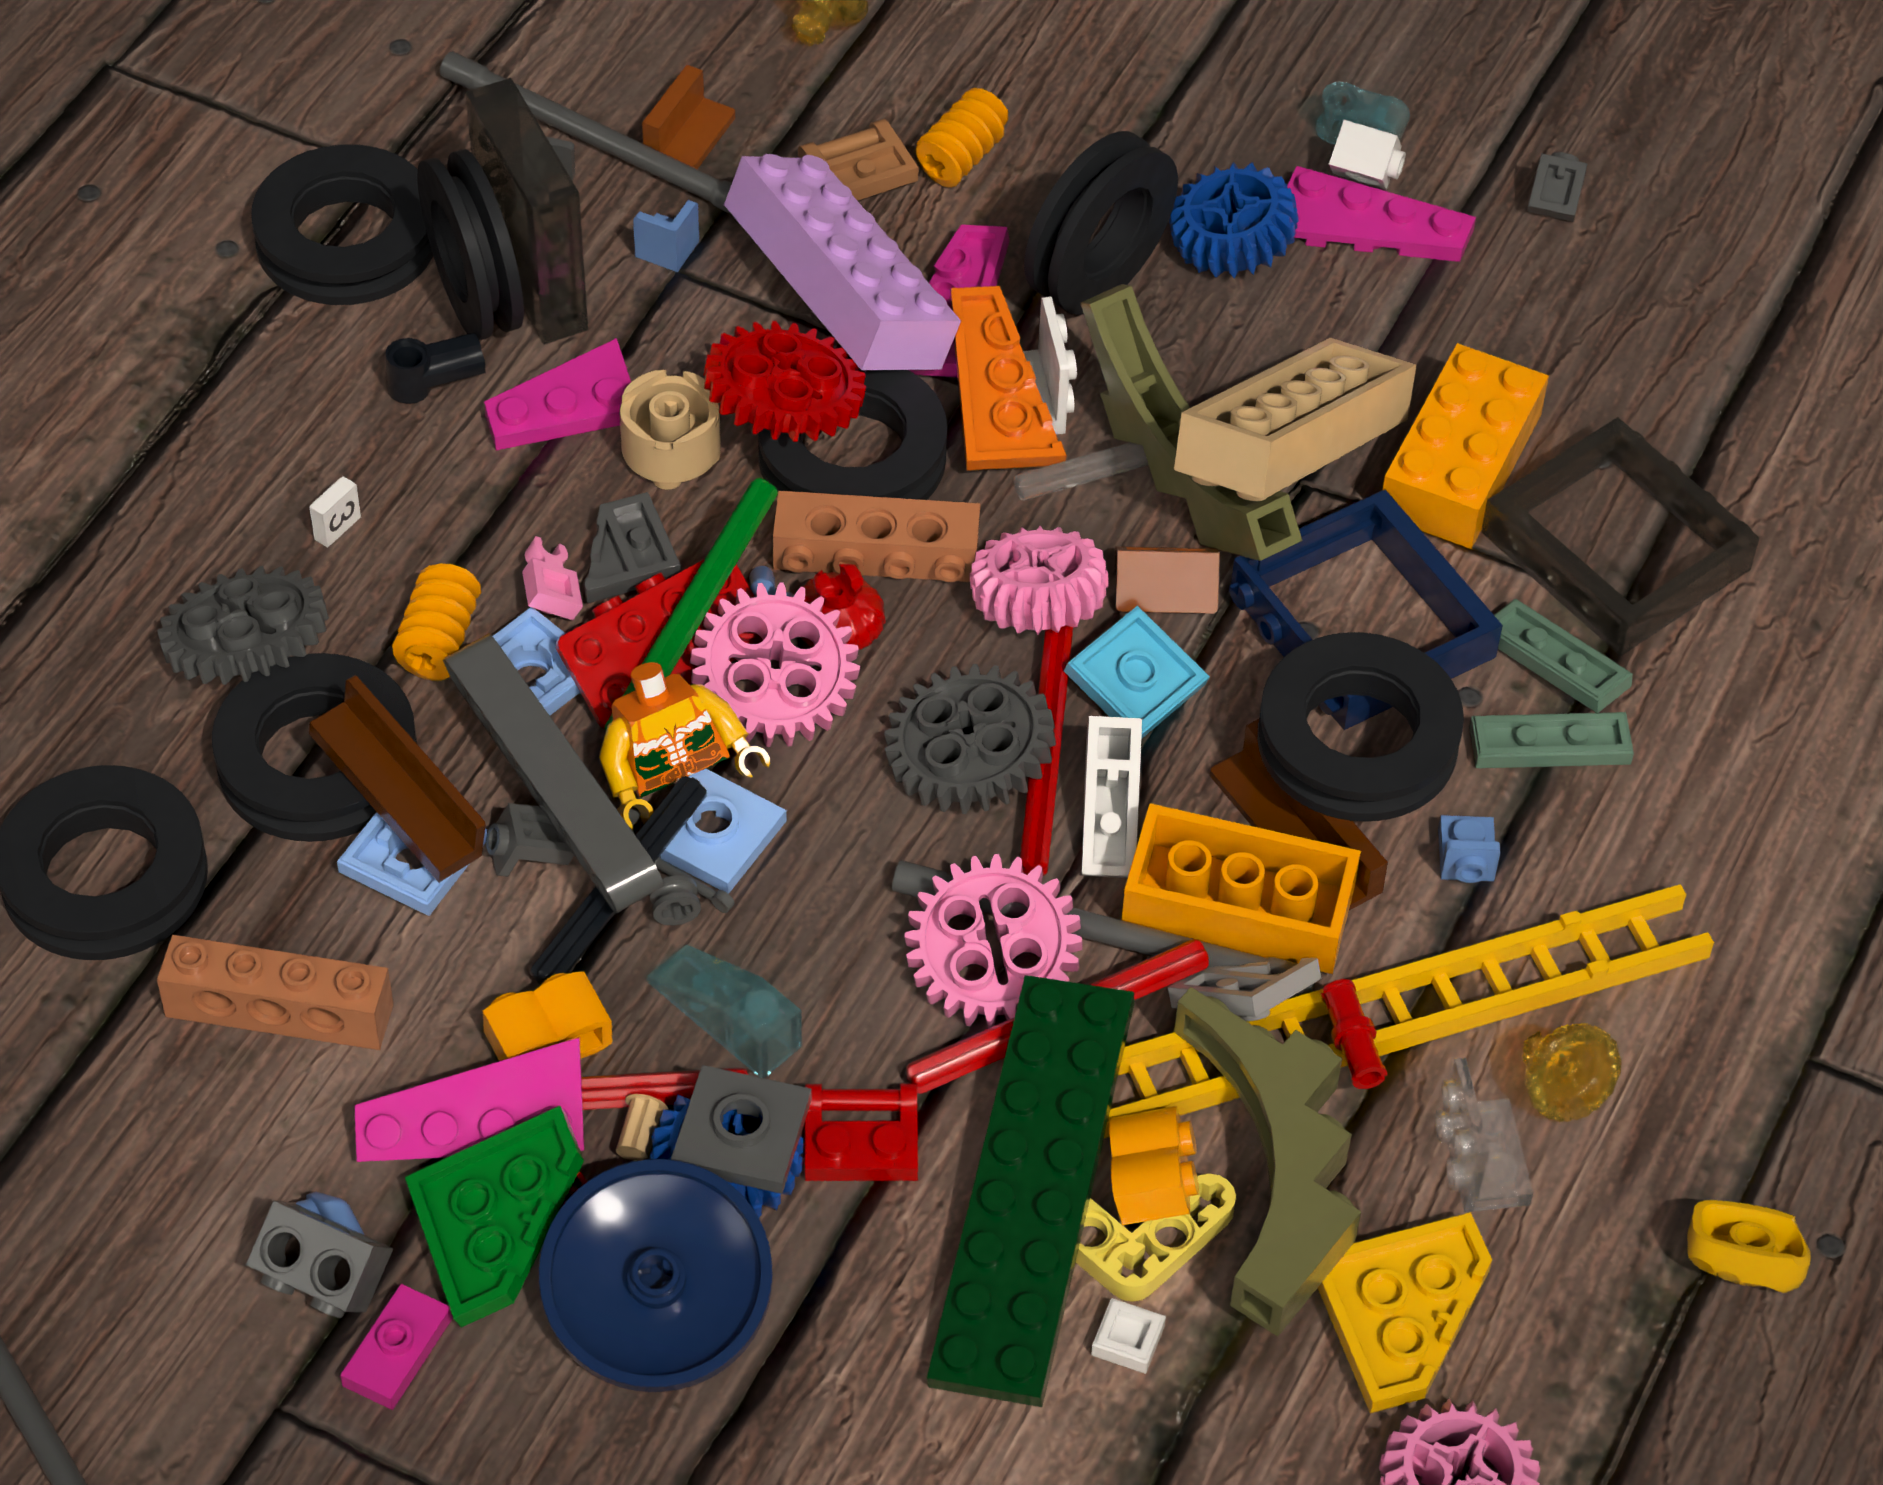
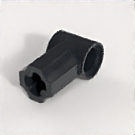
M476 333L425 344L414 338H401L393 341L385 352L388 394L392 399L405 404L424 400L429 395L433 386L484 374L486 370L481 344Z

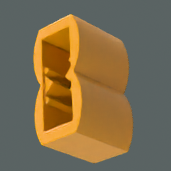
M584 971L552 975L534 991L505 993L497 997L483 1010L484 1033L499 1061L580 1037L581 1059L595 1054L612 1044V1021Z
M1177 1106L1111 1117L1109 1130L1112 1153V1189L1122 1225L1190 1214V1196L1199 1195L1196 1168L1193 1161H1188V1156L1197 1153L1191 1121L1181 1122Z

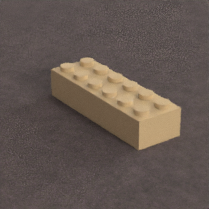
M1328 338L1182 412L1174 470L1192 476V480L1201 485H1220L1237 491L1236 494L1245 500H1265L1274 493L1292 485L1294 482L1408 420L1416 364Z

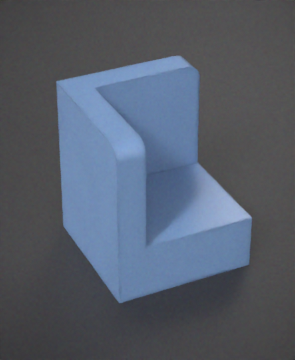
M688 200L675 219L659 213L652 216L638 212L633 219L635 257L678 272L699 243L698 203Z

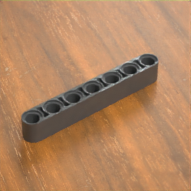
M488 633L444 658V665L457 689L612 910L617 914L663 887V879L643 845L494 637Z

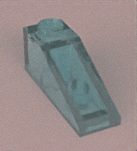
M686 944L647 976V982L760 1078L767 1077L802 1047L801 1009L758 975Z

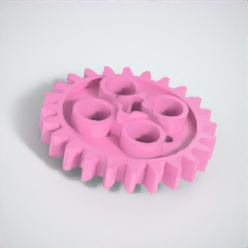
M758 583L756 597L750 598L740 588L737 590L736 606L722 598L719 600L718 605L720 616L707 612L704 619V627L707 630L696 631L694 644L699 648L692 649L690 663L699 667L692 670L691 682L704 685L728 702L748 732V736L745 738L748 743L756 732L763 733L766 747L771 746L775 734H782L787 746H792L796 731H800L808 741H811L815 732L814 723L828 731L831 729L833 721L831 713L843 716L847 706L843 698L853 699L856 685L851 681L858 679L860 666L852 663L853 660L857 659L858 645L846 644L850 640L852 628L851 626L835 628L841 612L837 609L824 615L821 612L824 597H818L811 604L804 602V587H801L794 597H789L786 595L784 583H779L775 595H768L764 585ZM744 632H753L761 636L763 641L758 644H748L742 641L739 635ZM795 637H805L811 640L815 646L810 649H800L794 646L790 640ZM734 657L738 662L731 663L729 659ZM770 660L779 661L780 669L771 668ZM817 665L821 668V670L816 671L812 667ZM748 679L755 682L760 689L747 693L738 689L735 682ZM800 684L808 688L812 694L807 697H796L788 692L787 687Z
M994 854L990 868H983L979 859L973 856L971 858V871L964 873L955 863L951 864L952 880L950 882H946L936 875L932 877L933 888L936 892L935 896L924 892H919L917 895L919 905L925 912L909 911L908 914L910 925L918 929L905 932L906 946L915 948V950L906 954L908 967L920 968L913 975L915 985L923 987L932 984L926 993L928 1003L931 1005L945 998V1016L950 1018L961 1008L964 1010L965 1024L969 1027L975 1021L978 1014L985 1015L988 1029L995 1026L997 1015H1005L1007 1020L1014 1018L1025 975L1070 982V979L1063 971L1076 972L1079 970V959L1071 953L1082 950V937L1071 933L1081 928L1079 915H1066L1073 908L1071 895L1056 898L1060 891V881L1055 878L1042 885V867L1038 865L1026 875L1023 873L1022 859L1020 857L1013 861L1009 869L1002 868L999 854ZM982 898H987L990 901L997 938L1001 942L1002 959L1009 980L1006 985L999 984L997 980L992 951L987 940L985 922L979 905V901ZM1018 902L1028 908V911L1018 918H1009L1001 913V909L1010 903ZM961 914L971 916L975 920L974 924L965 930H955L947 925L952 917ZM1023 952H1031L1041 958L1036 966L1022 969L1012 963L1013 959ZM970 964L981 965L987 970L986 974L976 981L965 980L959 975L960 971Z

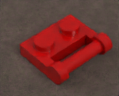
M900 1083V1089H822V1084H805L806 1088L812 1089V1100L805 1120V1181H918L917 1083ZM822 1111H900V1121H822Z

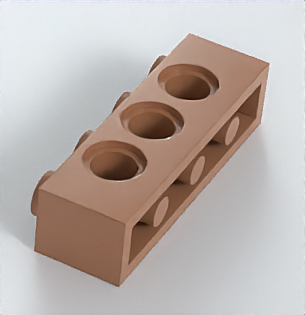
M778 491L773 531V570H787L797 573L820 572L822 570L823 573H840L839 564H853L865 576L970 582L972 563L975 562L976 552L978 551L980 503Z
M172 935L157 978L165 1017L375 1050L381 1049L394 1005L389 971L385 967Z

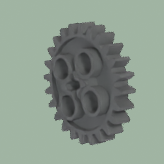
M259 566L252 575H246L243 568L238 569L235 578L228 579L223 574L217 575V583L212 586L203 582L199 583V593L181 594L184 604L169 605L168 608L171 615L161 617L160 621L163 628L157 630L165 661L167 664L171 663L174 673L183 671L187 680L200 675L203 684H207L216 676H220L222 685H225L236 675H241V679L244 682H248L252 672L259 671L264 676H269L270 666L277 664L287 668L290 666L288 662L289 656H306L304 645H317L319 643L317 634L326 632L325 620H328L329 616L321 588L314 585L311 576L302 579L299 570L285 575L284 568L281 566L270 574H266L264 566Z
M973 664L969 674L962 676L959 669L953 666L950 671V679L943 680L938 674L933 673L931 674L933 686L930 688L917 683L914 684L915 700L906 697L899 698L902 713L889 714L891 729L884 731L887 743L885 751L895 781H903L904 789L908 796L919 792L921 804L924 806L931 803L937 797L942 812H946L953 802H959L962 814H967L971 803L979 801L984 811H989L990 798L997 796L1003 803H1010L1008 790L1014 788L1022 793L1028 792L1025 777L1041 779L1043 776L1040 763L1045 764L1052 761L1050 747L1056 745L1052 711L1047 707L1045 695H1036L1034 682L1028 681L1020 685L1019 675L1016 671L1011 672L1002 679L998 665H994L987 675H981L978 664Z

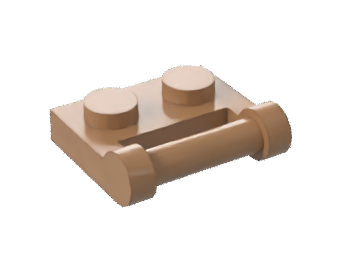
M886 119L872 122L869 129L819 145L810 142L798 147L799 158L805 155H813L826 161L829 169L843 185L851 190L852 195L857 201L918 181L919 167Z

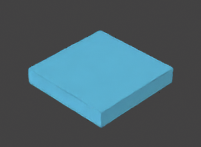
M1138 606L1069 661L1064 669V672L1109 717L1142 718L1141 739L1204 687L1210 678Z

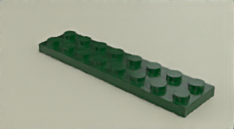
M1025 975L927 1373L928 1388L1043 1407L1135 1004L1134 992Z

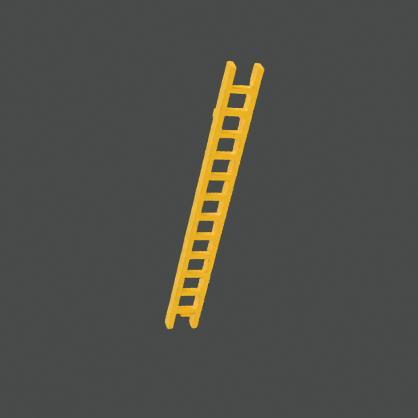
M1681 884L1587 912L1579 913L1572 911L1560 915L1559 920L1351 981L1355 984L1360 1004L1382 998L1396 1024L1376 1030L1374 1042L1379 1055L1382 1056L1710 958L1714 941L1707 932L1659 946L1646 920L1682 910L1687 894ZM1628 926L1642 952L1611 961L1597 935ZM1579 940L1591 963H1588L1585 969L1562 975L1548 949ZM1531 955L1544 981L1512 990L1499 964ZM1482 969L1495 995L1463 1005L1449 978ZM1432 984L1445 1010L1412 1019L1400 993ZM1320 989L1286 999L1271 1008L1270 1014L1267 1017L1256 1021H1249L1248 1023L1261 1026L1268 1031L1282 1028L1287 1039L1295 1030L1304 1034L1299 1022L1329 1014L1321 998V993L1324 992ZM1175 1032L1132 1044L1124 1048L1118 1076L1126 1073L1130 1074L1141 1100L1110 1109L1104 1138L1110 1137L1109 1124L1111 1117L1177 1106L1181 1116L1240 1097L1232 1084L1224 1076L1210 1080L1197 1054L1200 1051ZM1334 1043L1329 1044L1328 1046L1333 1052L1342 1058L1341 1068L1347 1066L1343 1052L1336 1049ZM1181 1058L1193 1085L1158 1095L1146 1067Z

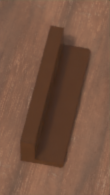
M356 675L347 679L345 682L344 702L309 723V735L437 882L440 883L482 856L486 823Z
M1259 719L1247 724L1243 751L1212 766L1210 770L1212 780L1253 827L1360 850L1356 883L1349 910L1383 893L1388 866L1387 860L1353 821L1338 819L1316 812L1300 804L1283 791L1273 780L1262 761L1257 740Z

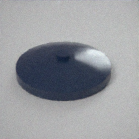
M647 1159L619 1165L599 1174L580 1187L565 1202L551 1223L544 1240L539 1264V1286L545 1314L554 1335L569 1356L589 1373L605 1382L621 1388L643 1392H667L694 1386L712 1378L735 1362L747 1349L762 1326L768 1310L773 1283L772 1258L766 1232L759 1217L744 1196L720 1176L690 1163L666 1159Z

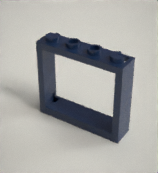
M1386 489L1300 528L1301 542L1261 561L1244 556L1234 558L1231 585L1229 586L1232 600L1239 609L1247 611L1258 625L1263 639L1270 645L1274 644L1283 657L1295 648L1311 641L1312 638L1269 587L1370 540L1376 543L1456 637L1425 652L1444 669L1451 679L1497 656L1503 625ZM1343 695L1325 700L1319 705L1325 714L1333 716L1343 730L1393 707L1373 697L1360 695Z

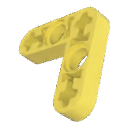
M1210 1173L1197 1176L1199 1195L1190 1196V1214L1145 1221L1132 1233L1090 1198L1084 1227H1097L1106 1235V1240L1094 1247L1084 1246L1080 1243L1076 1263L1119 1299L1130 1302L1143 1300L1158 1289L1230 1223L1233 1218L1236 1200L1234 1187L1227 1179L1220 1175ZM1200 1197L1206 1201H1210L1214 1197L1220 1199L1219 1209L1215 1205H1207L1198 1213L1196 1224L1192 1217L1199 1210ZM1174 1227L1181 1230L1186 1235L1187 1240L1179 1247H1166L1159 1243L1155 1234L1162 1228ZM1146 1250L1150 1257L1143 1264L1142 1277L1140 1278L1135 1274H1131L1127 1278L1121 1276L1122 1266L1129 1270L1135 1269L1144 1261Z

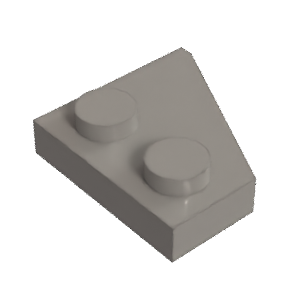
M1301 958L1299 964L1279 974H1271L1269 962L1248 963L1239 966L1207 967V969L1169 986L1168 992L1172 1008H1177L1179 999L1192 987L1207 997L1211 996L1219 999L1228 1007L1230 1012L1249 1022L1267 1017L1270 1014L1271 1008L1322 978L1318 958Z

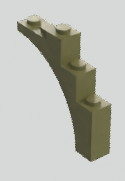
M1121 284L1081 302L1108 389L1101 392L1100 395L1114 439L1143 445L1156 490L1186 498L1199 543L1261 561L1301 542L1302 537L1288 493L1278 491L1262 501L1245 500L1240 498L1235 490L1220 485H1201L1194 482L1192 476L1174 470L1181 413L1190 409V407L1179 392L1157 351L1144 322L1132 286Z
M1190 987L1178 1001L1174 1032L1205 1055L1235 1088L1255 1122L1267 1158L1270 1187L1269 1211L1256 1245L1234 1277L1230 1306L1278 1337L1356 1241L1361 1211L1355 1208L1345 1195L1326 1189L1346 1165L1352 1134L1346 1131L1332 1116L1318 1113L1337 1089L1342 1058L1337 1056L1324 1042L1310 1039L1297 1030L1291 1034L1284 1044H1281L1265 1028L1251 1025L1230 1012L1228 1007L1219 999L1211 996L1207 997Z

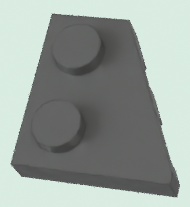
M648 492L600 505L597 518V534L593 538L589 575L585 579L584 584L587 603L635 591L637 585L661 572L666 580L681 572L680 562Z

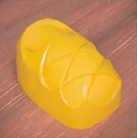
M1704 1200L1694 1206L1687 1233L1688 1258L1699 1269L1714 1276L1718 1275L1719 1278L1738 1285L1764 1286L1781 1293H1787L1799 1288L1805 1280L1811 1255L1809 1247L1795 1221V1216L1767 1207L1731 1201Z

